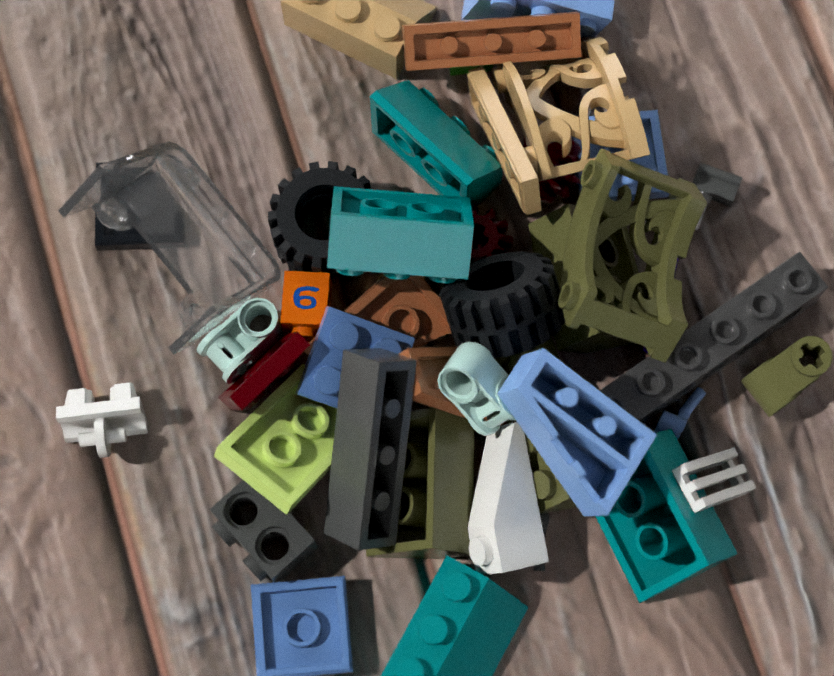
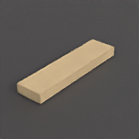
M483 66L468 70L467 78L471 104L523 213L530 215L542 211L538 176Z

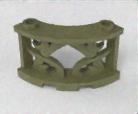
M601 148L595 160H590L586 164L581 175V185L583 187L573 213L565 245L558 306L563 309L567 327L577 330L579 325L583 324L646 347L650 358L666 363L689 325L685 318L682 304V281L674 279L677 258H686L692 236L708 203L694 183L682 178L677 180L613 155L610 151ZM617 174L638 181L634 203L631 207V190L626 184L618 188L616 201L609 197L610 189ZM651 188H657L671 195L669 199L649 201ZM630 225L629 235L632 247L639 258L646 263L645 272H640L627 278L620 286L604 264L598 246L617 230ZM650 230L655 232L651 244L647 242L645 233ZM635 286L642 288V295L639 292L632 296ZM614 302L615 306L609 305V303Z

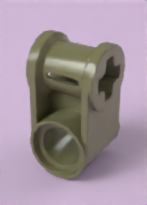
M805 336L776 357H771L744 377L741 383L770 418L802 394L801 391L814 383L827 371L833 359L832 350L829 344L822 338ZM810 354L815 362L804 367L799 360Z

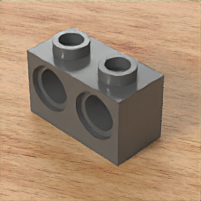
M244 480L210 508V511L218 520L211 527L229 547L237 541L247 552L248 556L242 561L260 582L267 576L273 582L282 581L318 548L313 537L290 512L287 515ZM245 504L255 506L258 513L252 523L245 526L234 523L233 516L237 508ZM274 538H282L289 543L287 554L279 560H270L264 556L266 544Z

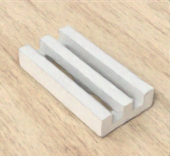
M735 447L684 463L672 470L694 513L738 498L756 489L752 480L744 482L741 475L748 472L744 464L735 466L732 460L738 456ZM719 465L723 468L722 471L690 481L688 477L689 475ZM727 480L732 485L728 489L699 498L696 492Z

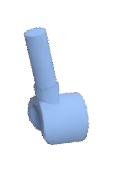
M697 387L680 408L677 415L664 410L654 433L672 428L678 440L690 414L704 398L706 392L702 388Z

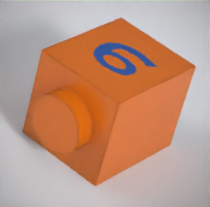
M284 271L280 320L284 335L298 331L307 342H310L316 336L326 306L331 307L332 283L330 273Z

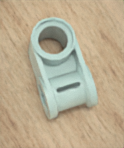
M250 299L225 322L210 331L199 343L197 352L202 357L208 356L223 372L222 379L227 384L234 383L282 337L283 331L280 324V315L274 304L267 299ZM268 315L272 318L271 324L264 331L256 332L250 329V324L255 317ZM222 349H225L232 356V358L230 359L222 351Z
M476 342L462 343L439 373L437 382L442 394L451 400L466 417L472 428L481 435H492L499 430L502 423L509 419L515 420L497 394L509 375L486 347Z

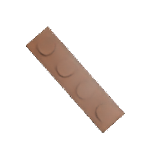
M579 12L402 25L406 71L492 65L508 61L517 63L581 58Z

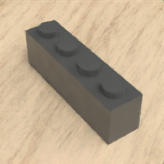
M382 348L343 350L324 534L358 551L396 545L417 360Z

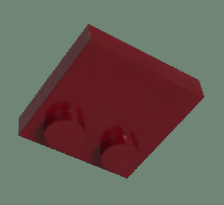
M298 331L283 335L218 398L230 410L242 411L245 409L247 411L266 393L264 389L277 377L279 379L282 378L298 363L297 357L310 344Z

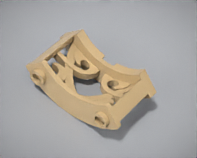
M598 36L582 40L581 58L530 61L515 65L508 61L497 64V68L492 69L496 93H504L506 103L511 105L517 116L527 147L523 148L538 176L539 182L582 172L586 164L596 158H590V143L610 148H621V151L611 154L626 160L650 155L635 98L629 99L628 95L624 96L621 84L626 83L627 76L616 53L608 54V42L603 37ZM560 81L574 87L593 88L581 100L579 117L541 99L543 94L551 85ZM603 107L607 109L606 112H598L594 109L595 121L589 120V115L593 108ZM536 118L543 121L539 127ZM572 137L581 140V161L554 167L547 152L548 144L551 142L560 143L562 145V156L565 158L571 150Z

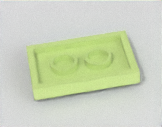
M302 364L217 446L214 454L216 459L286 515L331 469L337 408L295 394L305 364Z

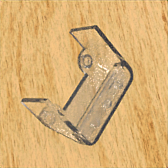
M165 142L99 165L58 210L65 218L92 208L97 214L99 221L110 229L126 231L135 227L188 293L178 306L181 321L187 330L168 347L174 355L202 340L210 331L225 322L248 300L259 298L281 277V270L275 258L194 158L176 143Z

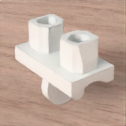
M131 382L115 384L111 387L109 401L95 402L92 390L86 388L71 389L67 392L65 405L56 407V420L62 427L65 442H79L80 447L96 445L99 458L110 457L111 443L127 442V436L148 434V421L140 397H137L134 384Z

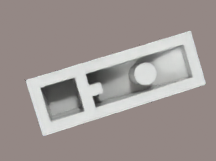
M517 422L500 425L497 432L486 436L467 527L470 539L469 554L474 563L475 571L481 574L505 573L549 562L525 433Z

